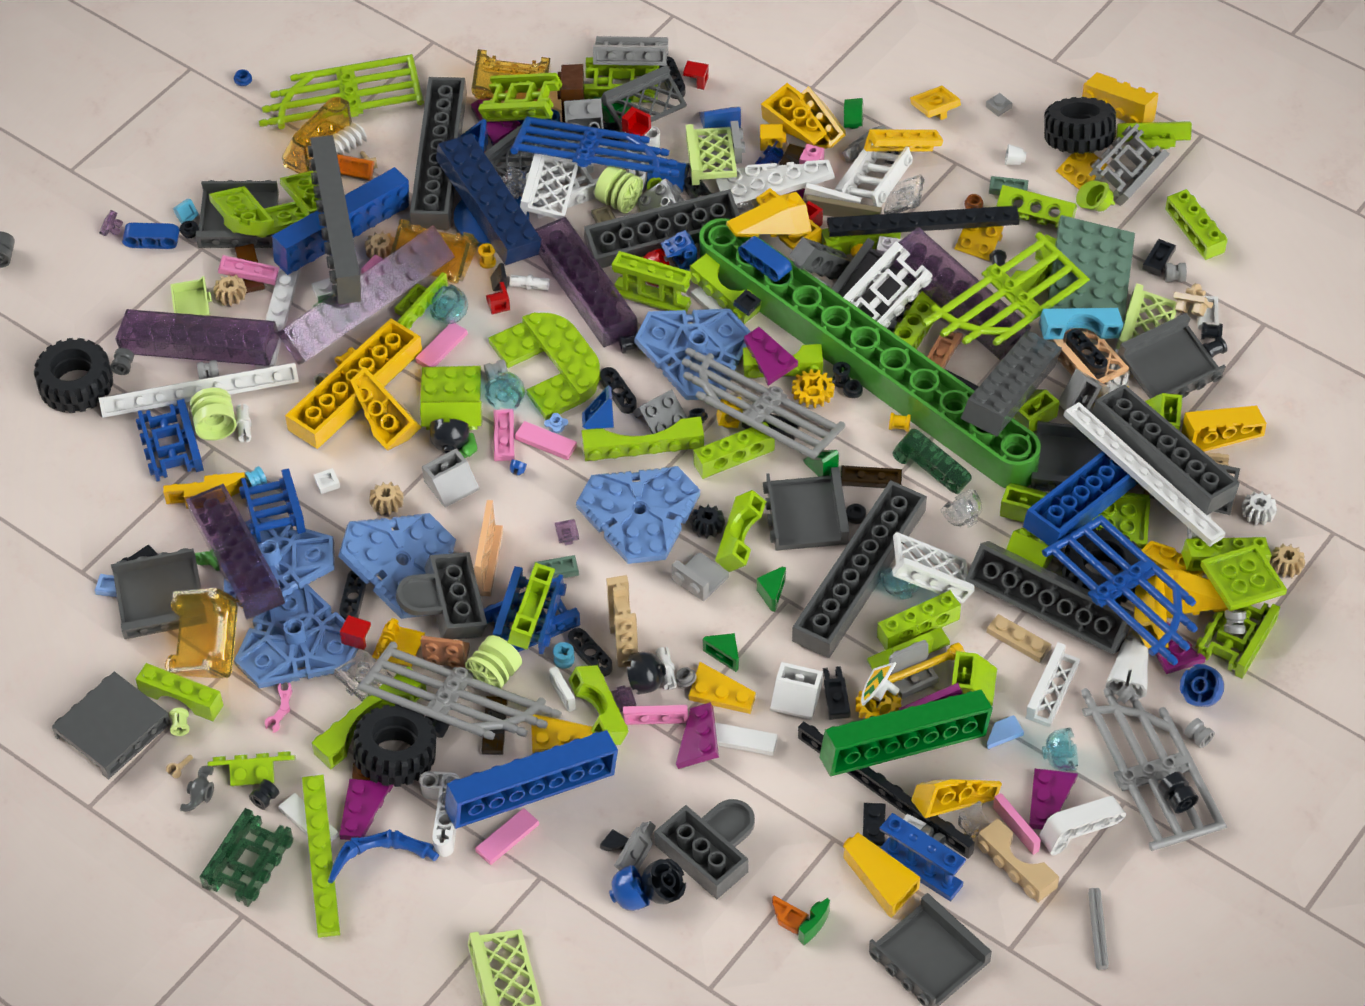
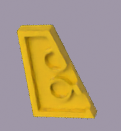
M1151 540L1141 550L1154 563H1157L1161 569L1180 570L1199 577L1205 575L1204 571H1187L1182 554L1176 552L1175 548Z
M700 662L696 672L697 678L692 684L689 693V700L703 704L711 702L713 706L751 714L756 692Z
M534 714L533 716L548 722L546 729L539 728L537 725H531L532 753L542 752L556 745H563L574 739L590 736L593 734L591 731L592 726Z

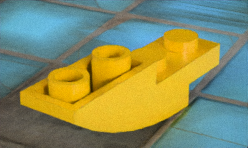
M245 472L213 474L204 476V482L164 485L166 504L185 503L186 509L218 503L240 493L239 487H243L241 478L246 479Z

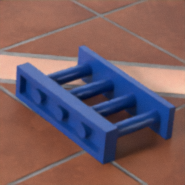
M289 468L281 470L282 478L279 481L248 487L246 479L241 478L243 487H239L241 499H246L252 523H249L251 536H256L257 543L261 542L260 531L292 525V527L296 526L298 534L306 532L302 510ZM281 489L283 492L255 499L250 497V495ZM280 501L286 502V505L254 511L253 508ZM288 513L290 516L263 523L257 522V519Z
M514 566L493 631V635L502 639L509 638L511 631L509 624L510 622L513 623L517 614L514 610L515 605L521 604L524 597L521 596L520 590L527 587L529 579L523 576L522 567ZM560 574L556 584L551 583L549 592H553L551 601L545 600L543 608L548 609L546 618L539 617L537 625L543 626L541 634H533L530 641L538 643L539 654L542 655L545 647L550 645L551 627L560 598L565 596L567 585L564 584L563 575Z
M558 577L552 579V584H556ZM548 591L546 598H552L553 592ZM561 599L557 608L560 614L554 618L550 631L551 638L581 625L580 613L577 608L567 610ZM503 601L484 608L487 624L494 621L496 625ZM521 604L515 605L514 610L516 613H518ZM542 608L539 617L546 618V613ZM536 625L533 634L540 635L543 626ZM530 642L529 647H532L538 643ZM512 645L518 652L525 650L524 648Z
M892 813L879 828L881 832L889 836L887 841L881 846V849L920 876V883L951 902L963 887L964 882L954 875L963 866L966 859Z

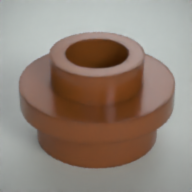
M977 194L969 195L964 203L966 209L983 208L984 204L981 196Z

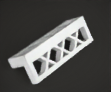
M1059 642L1027 706L1026 719L1047 727L1051 726L1080 664L1079 658L1065 654L1066 645ZM1062 660L1072 663V668L1063 670L1061 666ZM1062 676L1065 683L1056 686L1053 679ZM1055 692L1057 700L1048 703L1045 696ZM1047 709L1050 714L1049 718L1046 719L1038 716V711Z

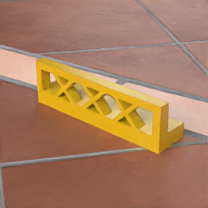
M870 129L864 149L865 151H903L905 146H908L910 151H933L934 146H942L943 138L937 130Z

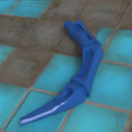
M389 829L388 831L367 837L351 838L350 841L344 843L339 851L328 882L333 883L343 866L350 859L368 849L376 847L404 849L415 853L421 859L427 856L432 861H436L439 854L433 850V844L411 838L398 830L392 832Z

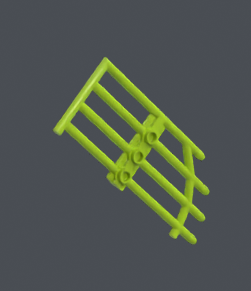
M413 54L293 74L290 76L291 81H298L294 86L270 92L271 98L284 97L282 102L262 107L263 113L279 111L278 117L262 119L259 121V125L265 127L278 124L279 129H284L285 123L341 113H345V117H356L359 114H364V109L417 101L418 105H423L424 99ZM401 63L408 64V68L358 77L355 76L354 72ZM330 75L337 76V80L306 85L313 78ZM408 75L411 76L412 80L359 90L357 85ZM337 87L340 89V93L291 101L296 94ZM409 88L414 89V94L361 102L360 99L362 96ZM342 100L343 106L286 115V109Z
M1038 232L1035 235L1038 241L999 267L995 263L987 267L981 273L985 278L941 308L934 304L930 309L934 313L924 319L922 325L927 327L932 322L942 318L949 322L950 325L942 329L940 332L941 337H946L960 328L971 332L962 339L964 345L969 344L972 340L983 334L999 335L993 340V344L997 346L1041 316L1043 309L1052 308L1090 281V278L1041 232ZM1043 246L1051 252L1050 255L1014 280L1006 274L1008 270ZM1056 259L1065 265L1027 293L1019 286ZM1069 272H1072L1078 278V280L1041 306L1032 299ZM990 283L998 290L958 319L948 313ZM1003 296L1012 303L981 326L967 323ZM1017 309L1025 316L1010 328L993 327Z

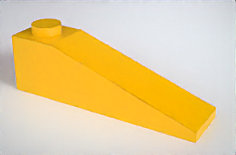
M797 192L780 195L726 223L735 237H758L760 234H770V237H777V234L798 237L811 234L812 231L806 203Z

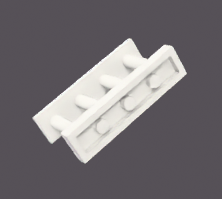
M905 146L900 155L881 151H865L863 149L835 190L854 196L870 198L873 200L874 206L881 207L907 168L912 164L913 157L909 147ZM878 159L894 161L891 167L874 164ZM869 171L886 174L883 179L866 176ZM861 183L877 186L874 191L857 188Z

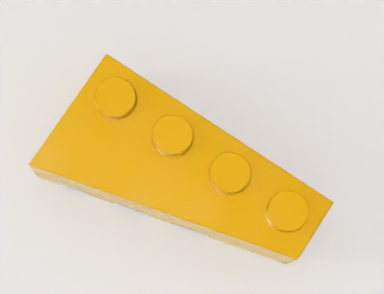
M1098 72L1084 83L1082 97L1097 98V100L1109 103L1116 111V118L1126 123H1146L1155 120L1159 93L1154 91L1148 93L1145 88L1139 87L1137 89L1131 87L1130 83L1125 81L1119 83L1116 78Z
M1257 405L1185 412L1181 433L1205 452L1264 436L1267 423Z

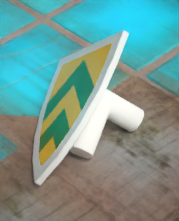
M896 662L873 669L862 692V706L872 698L880 702L887 690L894 696L898 694L900 689L888 680Z

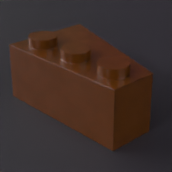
M583 64L561 65V72H558L562 87L557 91L558 100L561 99L562 122L564 123V101L584 100Z

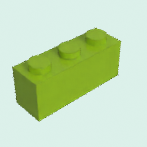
M422 401L421 427H426V430H430V423L434 420L443 419V422H450V419H457L466 422L469 430H477L478 426H482V401Z

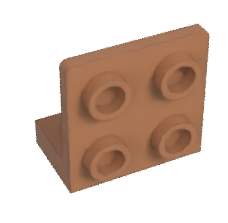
M421 636L423 659L437 665L465 668L470 643L460 640Z

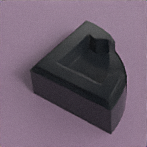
M612 829L601 842L600 849L605 851L624 849L629 838Z

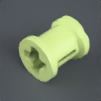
M174 708L169 712V717L172 719L171 734L175 736L188 734L187 717L189 712L187 709Z

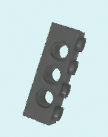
M802 237L789 255L794 260L793 264L801 270L805 268L808 272H815L821 277L825 275L830 280H838L852 261L843 251Z

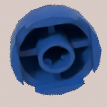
M1196 664L1190 670H1186L1180 680V691L1187 703L1196 707H1210L1221 699L1224 692V681L1222 675L1215 668L1206 664Z
M634 865L627 866L618 871L613 876L611 882L612 890H609L612 901L614 903L618 902L620 907L628 911L639 910L650 904V900L646 897L641 887L642 876Z

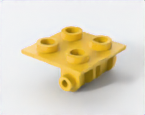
M1089 152L1084 154L1074 153L1060 165L1056 172L1077 189H1080L1085 183L1096 178L1095 175L1091 177L1089 173L1093 170L1091 166L1100 158L1094 153ZM1105 163L1100 169L1104 170L1108 164Z
M1004 226L963 228L954 249L990 262L989 255L995 250L998 241L1001 242L1003 237L1001 233Z
M392 618L385 624L372 658L378 659L390 642L397 644L398 647L396 649L416 656L421 645V636H425V632L399 627V621ZM392 656L388 659L389 662L409 667L413 665Z

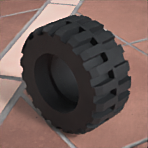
M1087 97L1064 98L1049 105L1045 111L1044 138L1049 146L1061 152L1066 151L1071 154L1094 153L1095 151H1102L1104 148H1108L1115 140L1116 111L1109 103L1103 100Z
M67 338L66 341H57L55 345L48 346L46 351L39 355V359L35 363L34 376L42 400L49 407L57 408V411L60 412L68 411L69 413H75V411L84 412L87 408L92 409L97 406L100 397L109 395L113 386V374L108 355L100 345H95V342L90 340ZM70 371H88L86 375L76 380H60L64 374Z
M1094 528L1092 530L1131 566L1140 561L1106 529L1101 528V530H1097ZM1083 535L1076 539L1098 561L1109 562L1116 566L1119 572L1115 573V576L1124 571L1087 536ZM1069 544L1066 546L1064 554L1097 585L1108 581L1102 575L1088 570L1085 567L1088 562ZM1062 564L1061 576L1090 590ZM1135 587L1131 589V591H1132L1134 594H1135ZM1121 595L1115 601L1121 605V602L1125 603L1128 599Z
M397 704L395 706L383 705L381 709L377 707L371 710V714L366 713L356 725L353 744L355 765L366 778L370 777V780L375 783L381 782L383 786H389L390 784L394 785V787H401V784L410 785L414 780L419 781L420 776L424 772L430 771L431 766L435 762L437 738L435 727L427 716L424 718L423 714ZM389 740H399L408 743L411 747L400 751H391L380 747L379 744Z

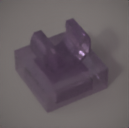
M109 211L103 221L99 234L107 236L109 231L113 235L119 234V228L123 225V222L116 219L117 212Z
M575 519L555 523L559 544L564 543L566 546L573 544L575 540H579Z
M624 685L617 687V690L611 691L620 712H623V706H636L631 686L626 687Z

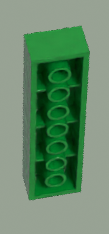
M981 689L957 696H950L938 701H930L918 706H911L899 711H891L879 716H871L867 719L852 721L840 726H832L825 729L819 758L831 777L984 737L987 733L993 707Z

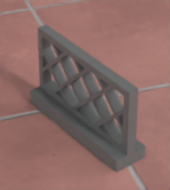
M668 65L603 93L601 102L603 106H607L621 132H624L622 131L621 121L625 115L626 106L635 107L650 114V116L654 115L651 117V122L687 106L670 75L671 70ZM668 81L671 86L670 91L659 88L660 84ZM649 88L656 91L654 98L645 96V90ZM658 92L668 95L666 103L656 99ZM636 96L640 98L638 105L628 102L629 97ZM670 96L677 98L680 104L677 106L668 104ZM642 99L652 102L650 109L640 106ZM654 103L664 106L663 112L652 111ZM612 104H623L622 112L614 110Z
M522 124L485 152L497 173L513 185L519 182V176L530 171L531 165L522 166V161H533L535 154L533 153V156H522L523 151H518L519 156L509 157L511 147ZM530 124L532 127L548 129L547 127ZM526 133V135L535 136V134ZM536 136V137H542V138H548V139L566 141V140H564V139H559V138H553V137H547V136ZM539 146V147H545V148H551V149H557V150H561V149H562V148H556V147H550V146ZM500 162H506V166L504 167H498L496 165ZM509 162H519V166H509ZM519 171V174L512 177L509 175V172Z

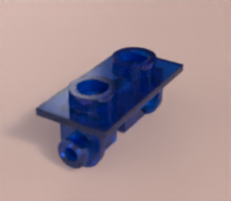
M778 141L773 146L768 145L763 152L765 157L762 158L760 156L755 164H771V162L778 164L784 155L783 149L776 147Z

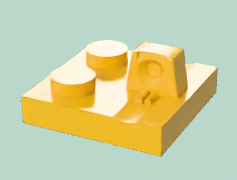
M943 85L910 97L911 104L928 118L936 115L940 120L947 118L948 110L961 106L960 99Z

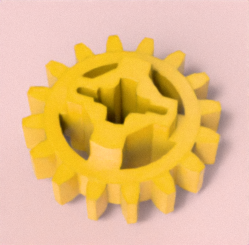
M810 369L809 373L802 371V376L797 374L796 380L792 381L791 393L794 394L793 399H798L799 405L806 403V408L809 405H813V408H816L817 404L823 407L824 401L829 403L830 398L834 397L835 385L832 383V377L827 378V373L820 374V370L816 373H813L812 369Z
M888 690L885 692L880 704L879 701L872 698L862 706L861 697L863 691H859L855 701V711L859 712V719L864 717L867 719L871 716L899 711V708L902 707L901 697H898V694L894 696Z

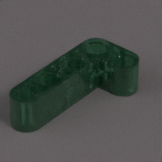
M911 429L898 443L892 453L893 457L901 464H906L912 459L955 494H959L972 479L971 474L917 429Z

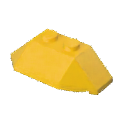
M808 86L801 92L803 100L809 105L811 112L817 117L827 134L814 146L824 149L832 148L846 135V131L828 106Z

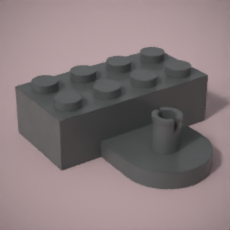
M470 552L430 555L424 567L426 574L410 575L399 583L396 590V601L400 608L415 616L436 615L441 638L454 640L482 637L487 627V622Z
M728 799L720 802L702 818L685 805L654 831L655 846L670 859L678 863L689 876L714 898L718 899L748 873V858L735 847L752 833L755 826V815L747 803L737 799Z

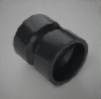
M1178 771L1169 774L1158 785L1159 790L1165 799H1168V803L1175 813L1179 814L1189 810L1199 799L1193 788L1189 786V782L1182 772Z

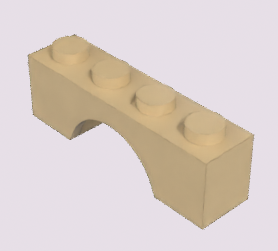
M997 818L978 833V847L984 854L987 853L993 859L998 868L1005 870L1009 878L1014 883H1018L1028 897L1033 898L1039 903L1058 888L1059 876L1045 862L1028 864L1017 859L1010 849L1013 832Z

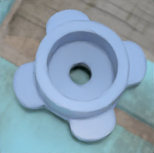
M553 413L549 420L544 421V425L549 427L551 432L560 433L564 430V426L568 425V420L560 417L559 413Z

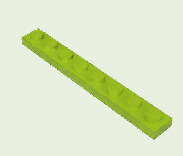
M324 775L302 777L318 938L340 935L335 880L333 883L328 882L333 867Z

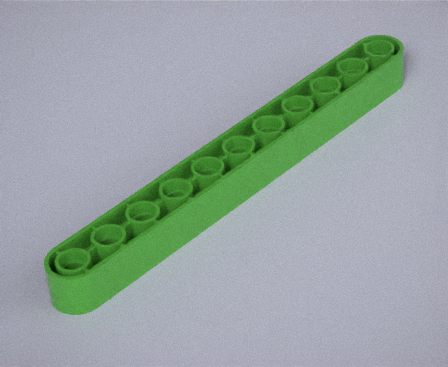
M714 219L702 227L699 234L700 258L707 253L720 264L718 279L723 286L734 291L750 290L762 301L760 313L803 344H821L823 358L832 365L837 362L848 363L851 367L848 376L851 379L859 381L865 389L901 415L907 416L910 414L912 423L999 486L1006 488L1010 483L1025 487L1031 485L1032 473L1038 472L1041 449L1038 437L1031 430L1012 418L1001 433L995 436L962 420L961 417L966 403L975 392L969 386L804 269L797 268L789 258L787 259L792 265V270L777 282L771 280L740 256L738 247L751 237H735L726 225L727 221L731 219Z

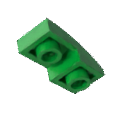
M863 98L844 100V128L857 129L863 126Z
M828 898L822 902H816L810 910V921L806 920L800 925L798 940L803 945H806L813 939L825 924L830 912V900Z

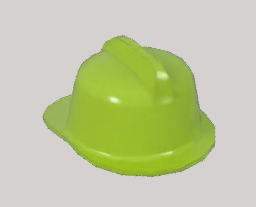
M1089 181L1079 189L1076 196L1078 206L1098 212L1105 211L1110 205H1115L1113 201L1114 194L1109 188L1108 183Z

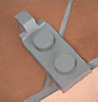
M882 125L872 129H886V127ZM869 131L851 143L842 152L847 162L856 159L858 153L862 152Z
M651 821L642 822L640 827H636L614 865L619 871L630 865H634L638 870L640 869L653 845L651 842L652 838L650 837L656 826Z

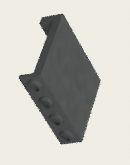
M201 181L203 194L199 231H196L198 248H235L248 244H254V248H273L272 235L274 234L260 238L254 235L233 233L224 225L223 216L210 202L209 194L245 186L263 208L278 205L279 189L277 181Z
M869 238L865 241L833 285L832 290L844 297L883 256L872 249L874 241ZM894 262L888 269L897 275L903 267ZM909 272L902 282L910 287L917 279ZM890 276L877 291L889 300L901 286ZM869 289L862 298L869 304L877 295ZM883 301L875 308L881 316L889 309ZM908 302L904 306V311L890 321L891 324L887 328L888 330L894 331L898 318H903L905 311L908 309L906 308L907 305H912V302ZM864 305L859 308L870 317L874 316Z
M1187 313L1129 339L1120 345L1119 357L1129 367L1130 372L1150 399L1161 393L1182 395V398H1184L1195 389L1200 390L1206 384L1212 381L1217 382L1223 377L1226 366L1218 367L1188 326L1191 318Z
M1038 421L1036 436L1040 441L1041 449L1038 472L1032 473L1031 488L1051 492L1100 454L1102 450L1074 425Z
M839 467L831 468V476L770 481V474L766 473V482H763V492L768 495V498H765L766 510H770V514H767L768 526H772L773 529L770 531V541L775 543L776 551L846 545L849 543L850 532Z
M183 548L172 553L162 552L151 557L141 556L130 561L120 560L111 564L124 639L207 624L194 548Z
M114 671L111 675L105 677L95 689L89 691L78 704H74L63 717L58 718L54 725H52V729L56 739L60 737L65 739L99 766L102 775L109 780L171 723L166 710Z
M926 893L921 898V905L877 942L871 939L869 943V954L872 959L885 966L889 975L895 976L900 980L902 986L908 992L911 991L915 994L923 1006H940L989 964L992 951L929 893Z

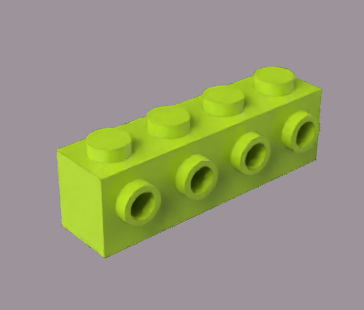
M1185 189L1167 196L1165 210L1205 260L1225 253L1226 235L1218 229L1215 221L1210 219L1206 210L1198 204L1194 195H1191Z
M828 228L822 229V244L843 251L848 255L851 254L850 250L853 246L864 244L868 238L874 241L872 249H877L879 236L901 239V233L829 237Z
M1266 537L1222 538L1212 546H1208L1201 538L1186 539L1181 552L1187 571H1203L1200 566L1201 560L1254 544L1259 546L1269 562L1272 556Z

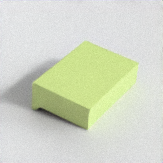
M204 276L199 280L170 284L177 330L212 325L209 302H212L211 292L207 293Z

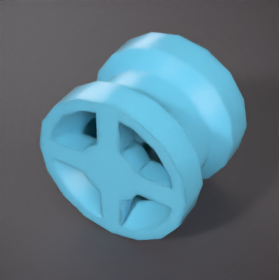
M260 466L256 467L252 472H245L249 487L267 483L265 474Z
M567 642L556 644L553 648L555 665L561 669L571 667L575 661L573 646Z

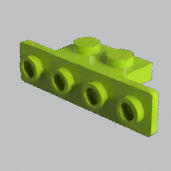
M1190 121L1117 124L1116 139L1124 137L1122 132L1129 125L1133 127L1138 124L1139 127L1137 129L1144 132L1139 138L1150 149L1157 145L1160 149H1170V147H1175L1176 141L1191 140L1192 123ZM1131 135L1125 142H1129L1133 136Z
M442 272L428 288L417 283L394 308L395 313L401 316L398 323L408 329L412 327L416 319L424 314L425 310L430 304L432 305L439 294L447 289L446 273Z
M939 627L867 658V662L873 670L874 668L889 664L890 655L895 651L911 646L915 642L926 640L928 643V654L950 645V640L943 629Z
M291 751L277 752L278 756L269 757V753L256 754V758L249 759L247 755H235L234 760H226V756L213 757V761L208 762V766L229 765L231 786L260 784L263 779L275 783L274 762L296 760V755H291Z

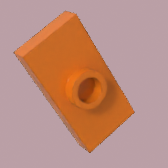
M337 154L341 174L372 179L375 161Z

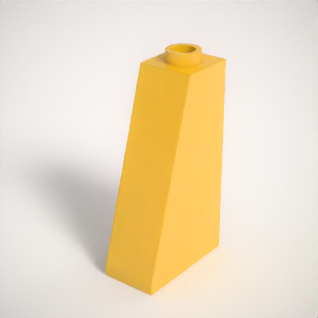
M1154 575L1147 579L1149 583L1165 596L1164 582ZM1137 585L1135 587V595L1167 623L1166 609L1145 589ZM1136 606L1134 607V619L1159 640L1165 633ZM1140 636V638L1142 639L1144 645H1145L1148 649H1149L1150 647H1152L1147 641H1145V640Z
M859 832L845 841L843 845V858L887 915L892 918L919 889L920 876Z

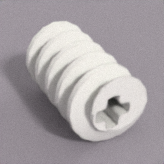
M355 122L351 123L350 126H346L344 130H340L338 134H333L336 153L340 155H345L344 150L349 153L351 151L350 147L356 149V144L361 146L362 140L367 142L364 129Z

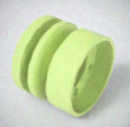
M608 166L597 181L594 191L595 198L606 205H611L622 213H628L635 207L642 194L643 180L633 173H627L623 168Z
M207 388L197 392L191 398L190 407L196 434L200 438L215 441L223 439L235 431L237 424L231 396L226 390Z
M490 635L480 645L479 651H475L465 663L466 669L473 674L474 679L502 688L509 680V676H513L522 665V658L518 651L511 644L507 643L506 640Z

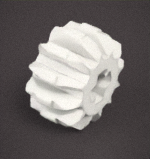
M1255 491L1251 495L1247 494L1241 506L1243 517L1247 518L1248 523L1254 521L1255 525L1258 523L1265 525L1267 521L1271 522L1277 512L1275 499H1271L1270 494L1264 495L1263 491L1260 494H1257Z

